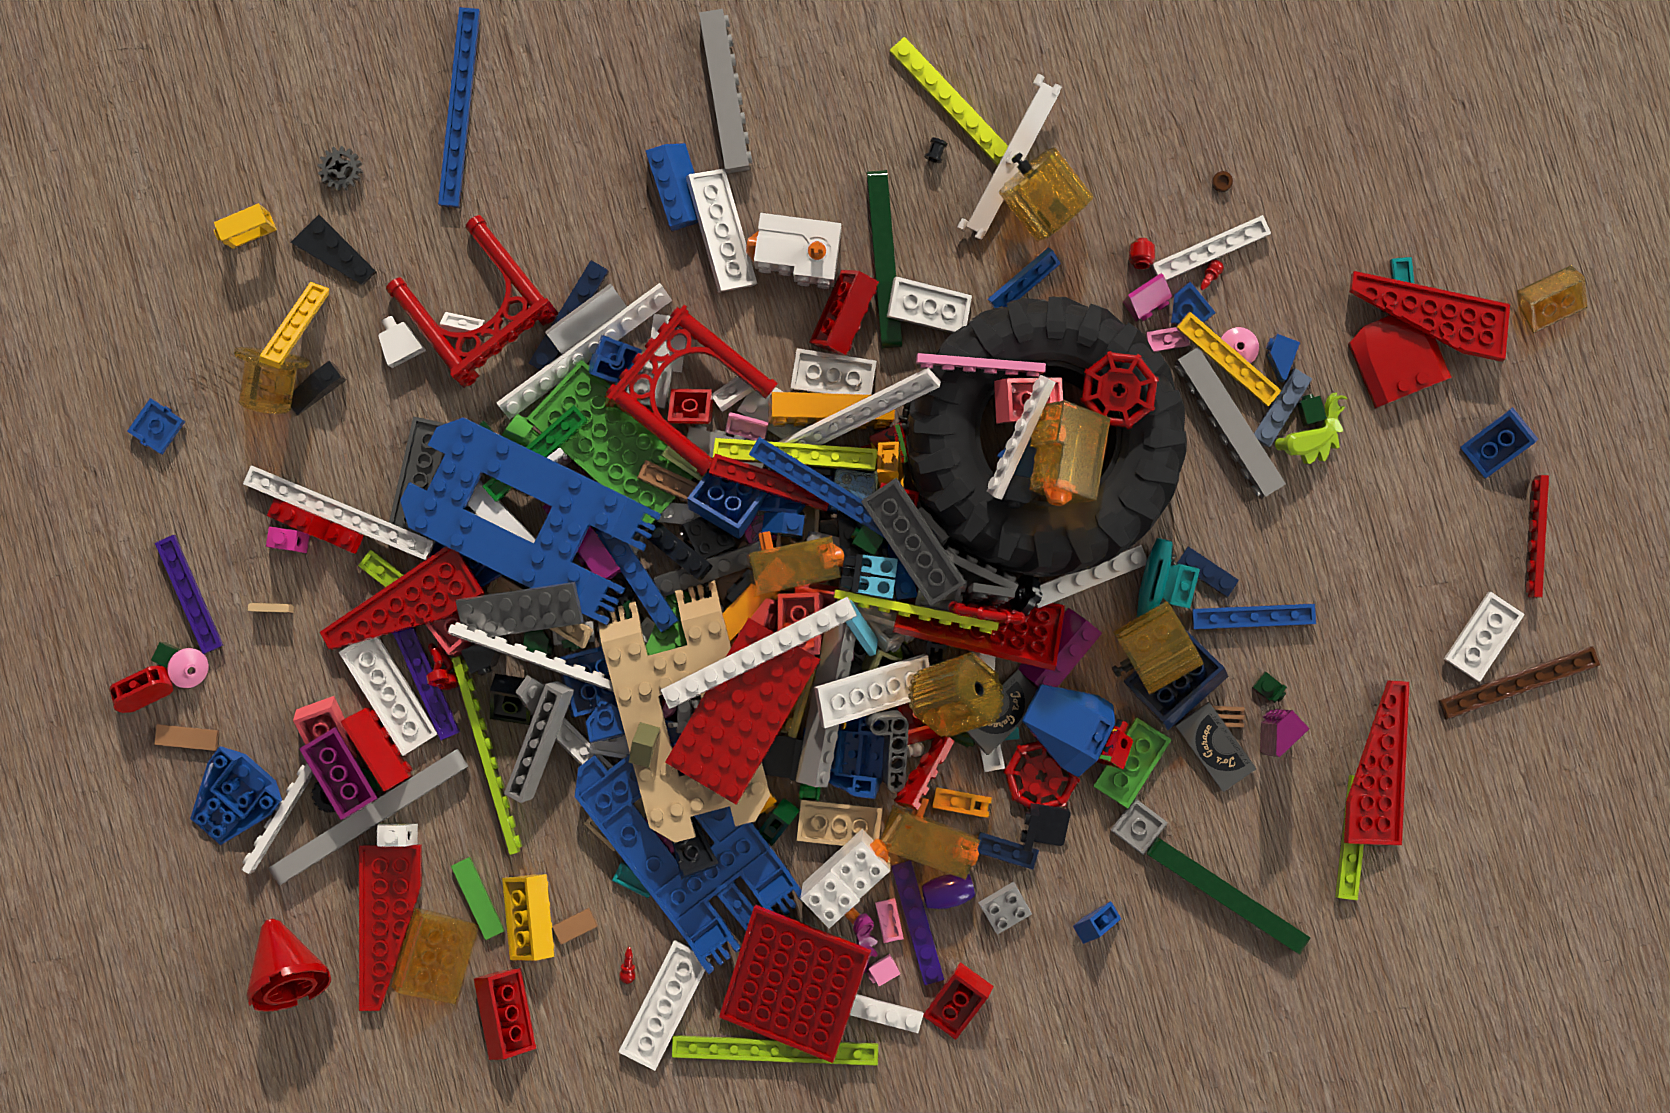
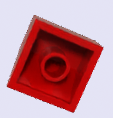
M671 389L668 423L709 424L712 421V389Z

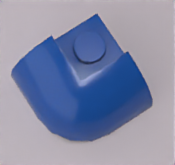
M601 335L595 354H592L589 373L608 381L619 382L621 380L619 378L621 373L626 368L630 370L634 365L632 360L638 353L641 354L642 349Z

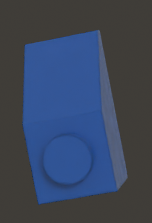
M1276 334L1268 340L1266 345L1268 353L1266 356L1277 380L1283 383L1288 377L1300 342Z
M764 512L762 532L770 531L771 535L802 539L805 515L785 512Z
M1110 901L1084 916L1073 925V928L1084 944L1101 937L1121 920V917Z

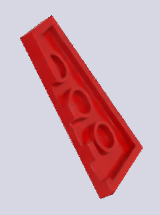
M943 735L933 740L929 751L921 757L920 764L909 774L905 787L900 792H897L894 801L898 805L916 810L919 809L921 803L918 801L921 795L926 796L929 790L927 784L931 779H935L938 773L936 767L946 759L955 742L953 739Z

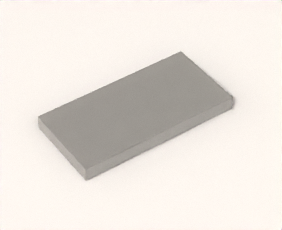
M609 284L547 329L545 333L560 353L563 354L627 306L613 286Z

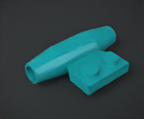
M1156 538L1148 556L1139 589L1137 617L1153 621L1162 598L1172 605L1189 609L1191 607L1200 569L1182 564L1171 566L1173 541Z

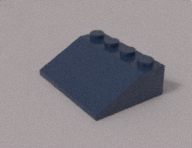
M1183 628V631L1188 640L1172 649H1169L1167 644H1165L1123 681L1167 730L1173 727L1229 677L1225 667L1185 628Z

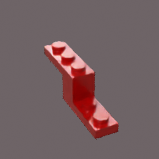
M275 497L267 513L268 517L354 554L357 553L364 535Z

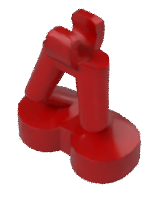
M438 641V647L430 643L428 644V650L433 657L435 665L433 671L426 676L428 685L438 686V688L443 690H451L458 687L459 683L456 673H449L454 666L444 648ZM442 663L446 666L445 670L440 669Z

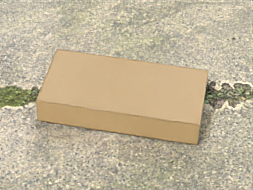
M249 603L248 611L294 613V606L292 604Z

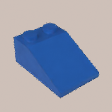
M1512 407L1460 446V448L1486 479L1536 443L1538 438Z

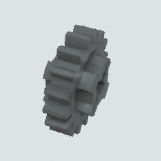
M341 146L338 151L335 147H332V153L326 150L327 156L320 157L323 164H318V167L322 169V171L318 172V175L323 177L322 182L324 184L328 183L329 188L332 189L335 186V189L340 191L341 187H343L347 191L349 184L355 187L354 180H361L357 175L363 173L362 169L358 168L362 165V162L357 160L359 156L356 153L352 155L353 151L350 148L345 151V148ZM341 156L347 157V158H349L351 161H349V160H345V161H344ZM342 165L343 167L341 168V172H338L337 170L340 169L339 166ZM330 177H337L339 181H335Z

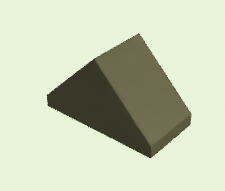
M640 722L632 740L629 763L647 768L650 767L660 727Z

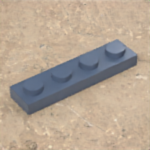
M1296 368L1293 369L1281 388V392L1275 398L1254 432L1260 443L1268 448L1272 445L1312 378Z

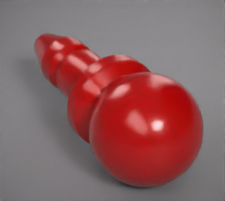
M1212 260L1209 262L1205 270L1206 276L1201 282L1200 289L1202 291L1223 272L1224 266L1221 261Z
M628 947L624 956V964L621 965L619 973L621 982L625 984L632 983L636 976L634 971L635 965L632 964L633 953L631 947Z

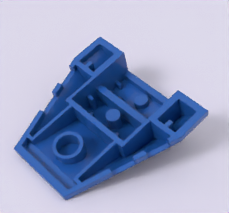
M866 716L847 721L846 727L841 730L842 725L839 724L838 738L835 744L834 759L828 783L853 796L875 799L882 784L884 735L872 733L865 723ZM877 720L873 726H877L880 720ZM804 728V730H803V739H804V735H805V730H806V728Z

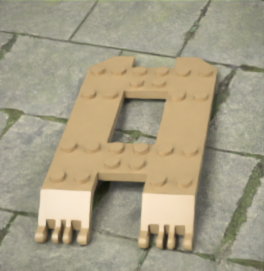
M715 580L708 583L712 597L709 598L704 597V589L701 584L697 585L700 600L696 599L693 586L688 588L692 598L690 603L685 604L682 590L675 591L687 646L648 656L636 602L629 603L633 618H625V610L621 605L618 606L621 621L618 622L615 611H609L613 623L606 625L598 621L601 644L629 751H631L632 740L640 722L660 727L650 767L647 768L633 764L649 828L673 842L696 837L691 816L730 806L734 824L739 826L756 821L770 797L762 763L737 805L689 776H680L677 769L665 763L673 748L659 696L663 695L661 689L725 658L731 649ZM603 611L597 612L600 615H604Z

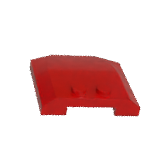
M1392 315L1363 326L1348 343L1375 408L1452 378L1436 339Z

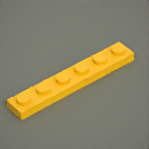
M313 282L309 283L261 353L259 362L278 369L281 367L329 295V288Z
M1188 312L1176 327L1177 330L1199 347L1265 406H1269L1281 392L1276 385L1191 312Z

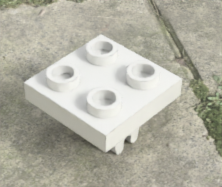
M646 364L639 374H647L653 380L654 376L651 375L653 370L652 364ZM666 367L657 381L655 402L658 408L665 409L673 372L672 368ZM641 379L637 381L633 389L637 394L642 395L649 392L650 385L648 381ZM649 398L638 400L641 404L650 406Z

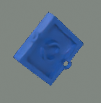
M150 398L127 432L141 440L140 443L144 446H149L163 455L186 421L174 414L172 409L162 406Z

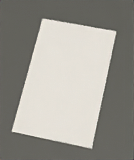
M654 314L651 338L655 339L659 335L658 329L664 322L669 323L670 316ZM676 335L671 340L672 348L675 350L685 349L686 338L682 335ZM665 342L655 355L665 356L668 353L671 356L672 354L667 350ZM684 356L673 361L667 368H672L674 372H682Z

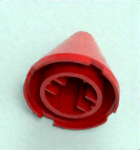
M276 919L266 920L260 929L246 994L249 1006L253 1005L254 1010L278 1011L297 1006V1000L307 995L309 1000L321 994L331 983L328 967L281 921Z

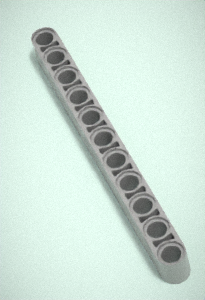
M458 749L451 752L373 801L362 810L268 868L277 884L279 886L457 775L469 767Z

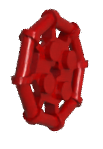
M1108 351L1098 362L1089 369H1085L1083 395L1080 399L1081 403H1084L1096 418L1099 425L1120 426L1130 429L1149 412L1155 410V395L1159 379L1155 377L1145 364L1141 355ZM1115 361L1132 364L1129 369L1116 368ZM1110 363L1111 369L1105 375L1100 377L1096 374ZM1136 366L1147 380L1140 382L1133 373ZM1093 378L1098 380L1097 394L1091 395ZM1118 384H1122V388H1125V393H1121V396H1117V392L1113 390L1114 387H1118ZM1144 385H1148L1146 402L1140 399L1141 389ZM1098 398L1104 404L1106 409L1103 413L1093 402V399ZM1137 403L1143 406L1129 417L1128 410ZM1110 410L1123 412L1124 418L1108 417Z
M952 601L948 605L951 613L979 620H993L1005 624H1023L1026 620L1025 614L1016 610L1008 611V609L996 608V606L976 605L971 602L962 604L957 601Z
M1039 741L1025 745L1019 744L1008 766L1003 770L1011 794L1010 799L1029 809L1030 804L1034 802L1022 796L1025 791L1036 796L1035 804H1041V797L1053 794L1056 800L1042 803L1041 805L1063 806L1064 808L1067 806L1066 803L1077 783H1080V779L1069 772V777H1064L1061 767L1054 759L1046 755L1047 750ZM1042 748L1041 755L1029 757L1026 753ZM1023 756L1026 762L1020 771H1016L1015 768ZM1039 770L1047 773V777L1044 778L1045 781L1043 782L1040 779H1036ZM1014 775H1020L1023 788L1019 791ZM1062 781H1068V784L1060 797L1057 793V790L1060 787Z

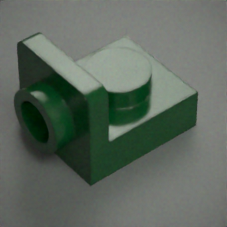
M1264 671L1252 688L1269 702L1275 703L1276 701L1280 702L1284 698L1287 686L1281 684Z

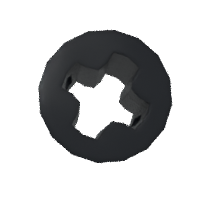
M932 137L929 151L924 157L931 162L940 164L942 162V153L948 143L942 139Z

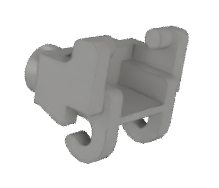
M690 699L676 706L678 707V723H668V727H677L676 732L682 733L691 718V704H694L693 708H696L699 704V699Z

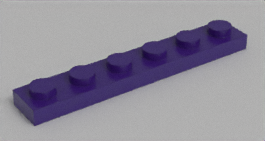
M171 535L156 542V548L202 653L207 654L224 646L176 535Z
M412 627L394 632L393 635L440 741L459 733L460 729L442 689L427 683L426 676L433 669L415 628Z
M908 860L891 865L924 985L944 980L912 862Z

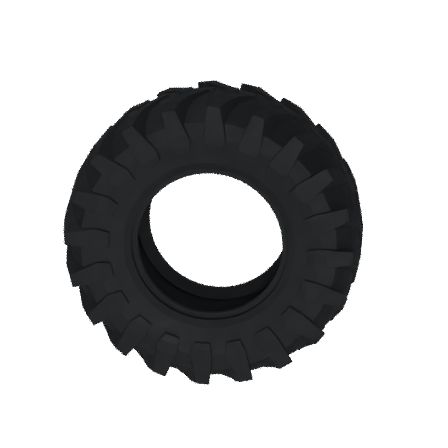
M1052 296L1048 298V301L1045 299L1021 298L1007 303V307L1001 306L981 312L971 319L970 324L962 326L943 342L936 355L1046 363L1045 372L1039 374V376L1062 378L1063 381L1076 386L1081 391H1083L1085 369H1089L1098 362L1108 351L1141 355L1142 360L1155 377L1159 379L1156 388L1154 411L1149 412L1130 429H1127V427L1105 425L1107 434L1105 461L1098 477L1085 492L1072 497L1063 506L1031 500L1029 503L1016 509L1008 507L1007 503L1001 502V499L987 492L988 483L994 477V474L983 455L980 426L984 409L995 396L994 381L1007 378L1030 377H1027L1026 373L1018 372V375L1013 376L1005 375V371H997V374L984 373V369H976V372H964L963 368L955 367L954 370H942V366L933 365V369L930 370L941 381L940 387L911 401L906 434L908 464L914 487L919 492V497L922 499L921 502L925 509L931 514L933 520L946 531L949 539L961 550L982 559L984 563L1006 572H1018L1023 575L1039 577L1068 575L1091 569L1106 561H1110L1124 550L1133 546L1152 528L1171 501L1179 482V475L1187 448L1186 431H1184L1185 407L1179 390H1175L1169 365L1159 352L1154 353L1145 335L1129 322L1127 325L1123 324L1106 308L1095 304H1090L1088 308V306L1067 297ZM1115 361L1116 368L1129 369L1132 364ZM1110 363L1096 374L1100 377L1105 375L1111 369ZM1136 366L1133 373L1140 382L1147 380ZM1093 378L1091 395L1097 394L1098 380ZM1118 384V387L1113 389L1117 392V396L1125 393V388H1122V384ZM1148 385L1142 386L1140 399L1146 402ZM1098 398L1093 399V402L1103 413L1106 409L1104 404ZM1137 403L1128 410L1129 417L1143 406ZM1110 410L1108 417L1124 418L1123 412Z

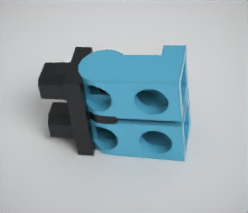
M860 554L844 556L842 567L852 569L851 577L841 575L839 587L849 589V592L893 599L895 580L874 577V575L895 578L898 559Z

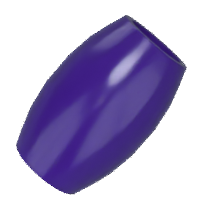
M947 874L931 879L922 885L925 905L930 909L956 907L975 897L970 874Z

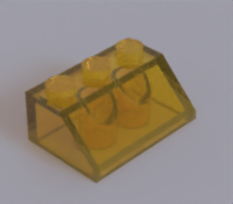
M1572 265L1517 290L1519 308L1533 334L1588 308L1585 277Z

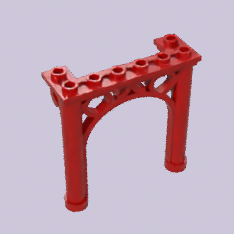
M481 215L472 217L466 223L465 228L501 271L506 284L503 303L498 312L487 323L467 332L447 331L437 325L401 277L393 279L386 286V291L389 295L397 300L451 371L450 375L463 388L474 384L476 378L480 376L475 371L476 368L482 367L487 362V359L500 353L505 345L514 342L524 330L532 328L537 320L544 326L554 321L558 315L557 310L550 301L541 295L487 227V222ZM513 285H514V287L517 289V291L521 294L522 297H519V296H514V297H512V295H513ZM522 303L523 308L521 312L515 316L508 314L510 304ZM505 317L510 323L501 329V325L504 322L502 318ZM481 335L483 338L486 336L492 337L482 344L478 336ZM446 337L457 339L456 349L453 348ZM475 339L476 346L474 349L467 353L462 352L465 340Z
M684 304L681 308L676 307L671 313L668 324L664 322L657 331L659 335L655 339L651 338L644 346L646 348L645 352L642 355L638 353L632 360L634 365L630 370L626 368L619 376L620 382L617 385L612 384L605 395V405L613 408L616 404L621 411L633 417L697 469L696 472L704 476L711 467L713 458L670 425L657 409L655 389L664 369L682 356L700 353L717 359L765 399L771 394L778 383L774 379L770 380L691 316L687 306ZM676 335L684 336L687 341L686 348L681 350L673 349L671 340ZM691 339L698 341L704 347H691ZM666 342V348L672 355L670 356L668 353L665 356L655 355ZM648 362L653 367L651 373L654 376L653 380L647 374H639ZM644 379L648 381L650 390L645 394L639 395L634 391L633 387L638 380ZM649 398L652 412L638 400Z

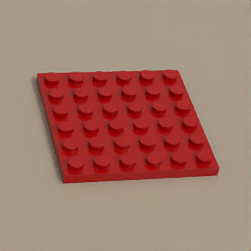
M755 905L719 1018L833 1063L872 950Z

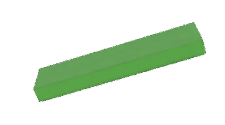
M471 857L452 865L451 868L485 940L504 932L505 929Z

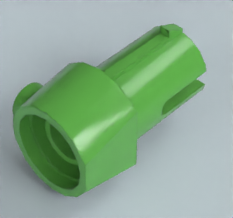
M517 414L501 436L523 447H527L540 433L533 429L534 425L526 417Z

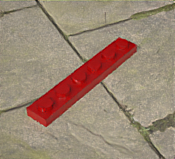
M716 453L714 455L709 475L827 512L829 506L827 502L783 475Z
M1549 475L1535 476L1531 483V490L1534 492L1530 503V511L1533 513L1532 520L1529 523V531L1531 532V540L1528 543L1530 560L1527 563L1529 581L1526 582V592L1529 598L1543 597Z

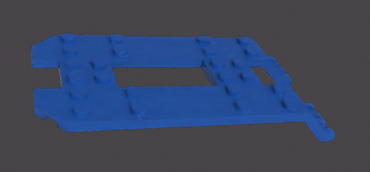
M464 417L436 427L428 446L445 455L427 490L413 483H408L400 499L408 527L529 588L575 582L582 614L608 625L610 619L598 614L597 611L602 606L606 610L614 612L616 608L602 601L606 599L618 605V599L610 597L606 593L610 587L614 591L623 594L625 588L572 561L590 525L644 551L646 544L633 538L636 532L648 539L651 538L652 534L639 529V526L642 525L654 531L656 528L654 525L642 520L645 514L650 515L656 520H659L662 514ZM482 473L552 506L534 543L465 510Z
M665 719L673 748L681 733L676 732L677 727H668V723H675L673 720ZM630 754L609 770L605 768L596 755H593L578 767L574 797L685 938L708 974L714 971V967L707 961V956L712 954L719 965L724 963L716 949H719L726 960L731 958L729 952L722 946L725 942L728 941L735 952H739L741 949L740 944L734 938L722 917L708 901L735 879L741 876L762 907L773 912L774 910L771 907L778 903L784 914L787 915L790 912L782 902V898L787 901L792 909L796 908L797 905L788 896L793 890L799 900L803 902L800 899L802 889L787 867L752 822L735 826L730 806L694 816L715 842L710 847L719 864L714 868L681 880L676 858L656 832L649 828L648 822L633 804L641 798V793L633 763H629ZM679 771L680 776L685 775L684 773Z

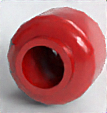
M1138 238L1129 245V262L1137 269L1149 268L1155 262V245L1147 238Z

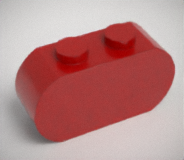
M149 666L113 683L109 688L113 707L117 712L121 713L139 710L170 695L173 691L167 668L163 666Z

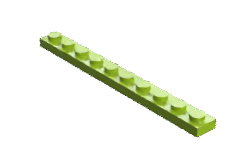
M463 656L454 657L451 659L507 848L509 854L512 855L520 852L519 847H522L519 835H515V819L513 815H509L508 808H510V802L502 791L504 782L501 776L498 777L496 771L499 766L496 757H492L490 749H493L490 737H486L485 734L487 729L484 717L481 718L479 714L481 705L479 699L474 697L475 685L473 679L468 677L467 671L469 669L465 659L463 660Z
M673 1035L672 1057L878 1066V1043L841 1042L835 1061L831 1063L774 1039Z

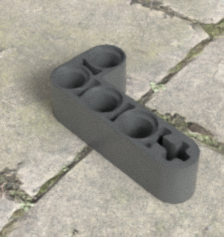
M882 710L867 715L865 723L875 735H884L882 781L891 792L897 793L905 787L909 724L907 719L898 710ZM897 719H900L897 725H893ZM877 720H880L877 726H873ZM899 739L896 744L892 745L894 740ZM898 758L897 762L891 764L894 759Z

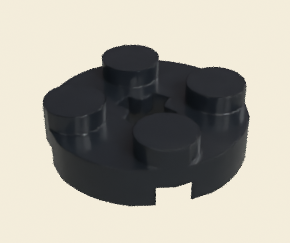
M1022 575L1017 580L1019 585L1016 589L1015 597L1010 600L1011 610L1022 612L1025 616H1028L1035 604L1040 603L1042 592H1040L1038 577Z

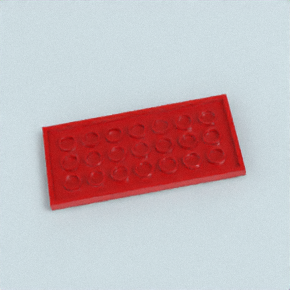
M916 598L901 600L900 602L915 605ZM1010 600L1005 604L998 606V608L1008 609V611H1010ZM1050 603L1040 608L1034 606L1030 614L1025 616L1026 620L1023 624L998 622V630H992L991 634L979 631L980 627L972 626L971 629L959 627L960 623L951 622V625L939 623V619L936 618L926 621L918 619L919 615L911 614L910 617L898 615L899 611H897L893 632L1055 671L1065 605Z
M748 617L726 657L775 632ZM796 646L706 691L665 763L737 805L821 659Z

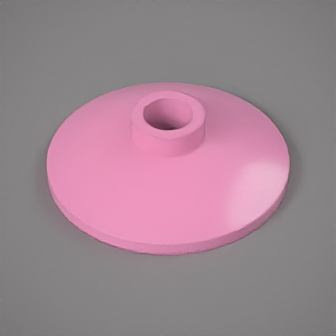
M1237 327L1223 334L1221 339L1250 364L1256 359L1259 352V343L1256 336L1250 330ZM1237 343L1243 344V350L1237 348Z
M182 649L171 657L167 667L168 676L178 687L191 688L197 686L205 679L208 673V660L197 649ZM193 667V671L188 673V669Z

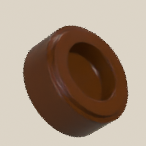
M1226 171L1216 173L1212 179V186L1218 192L1228 191L1233 184L1232 176Z

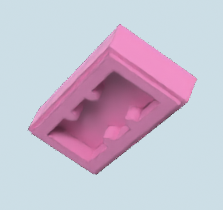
M730 412L725 432L751 440H758L759 437L766 440L769 424L766 421Z
M895 898L875 902L883 943L904 939Z

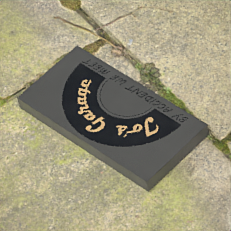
M1015 670L960 726L986 755H989L1023 722L1022 719L1037 690L1019 670Z
M1207 702L1176 724L1178 730L1223 792L1257 769L1210 702Z

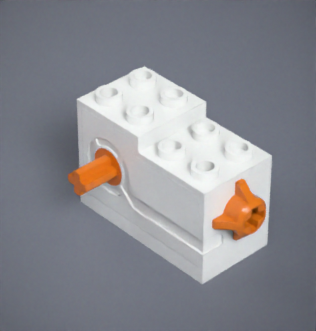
M760 213L759 231L748 238L746 253L754 262L755 269H759V272L762 273L778 271L783 276H790L793 273L794 282H798L800 286L816 284L818 288L829 289L830 286L834 287L841 238V223Z
M861 829L803 882L800 899L828 928L832 927L843 916L854 925L856 918L860 915L854 906L864 894L890 872L888 847L881 839L873 840Z

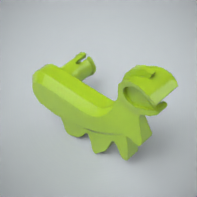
M1331 393L1325 402L1327 419L1324 420L1322 426L1316 429L1290 433L1285 438H1278L1275 441L1276 449L1284 450L1289 455H1300L1304 464H1311L1317 457L1319 461H1326L1330 447L1335 449L1340 447L1337 432H1343L1338 415L1344 410L1345 406H1339L1338 400L1348 398L1344 395Z

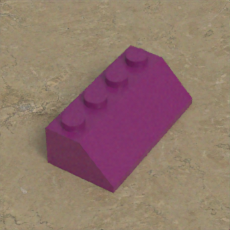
M1068 608L1064 612L1055 671L1023 663L1017 670L1037 687L1040 684L1058 687L1101 636L1102 632L1085 618Z
M1271 709L1263 716L1264 720L1261 722L1260 752L1263 755L1280 757L1310 728L1293 710L1275 709L1273 711Z
M336 727L299 748L341 820L347 819L377 799Z

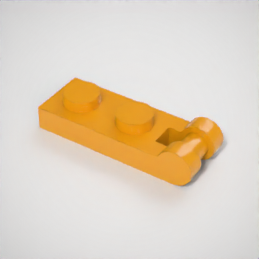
M936 787L932 807L989 818L988 806L991 804L992 797ZM975 801L981 802L980 810L974 809Z

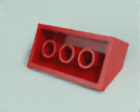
M841 270L809 343L836 354L846 355L852 348L853 338L860 330L861 320L868 312L869 302L876 294L879 281L861 271Z
M364 708L340 722L383 791L392 790L413 777L411 774L413 770L410 764L401 758V752L396 744L391 742L389 738L391 736L386 728L381 726L378 721L380 718L375 710Z
M521 968L473 978L489 1060H504L536 1049Z

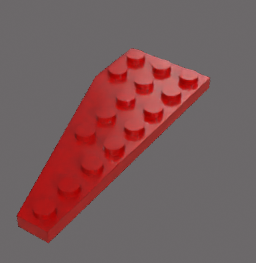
M1353 271L1351 274L1349 289L1351 294L1463 354L1500 362L1506 359L1510 304Z
M446 546L319 633L328 649L334 650L451 617L458 612L456 600L483 596L484 592L462 554Z
M1387 680L1346 800L1344 843L1402 845L1410 682Z
M422 844L411 846L359 845V1011H380L382 1009L422 887Z

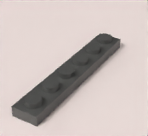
M760 541L705 559L713 567L701 582L684 568L654 577V582L663 597L674 594L677 590H685L689 587H694L774 559L776 554L759 556V552L762 551Z

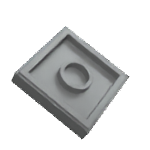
M1135 798L1130 807L1125 809L1110 830L1144 855L1168 822Z

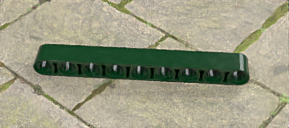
M887 170L867 171L875 277L879 281L877 285L881 347L882 349L902 347L900 320L887 317L893 280L896 277Z
M1157 837L1147 852L1148 856L1300 955L1311 939V937Z

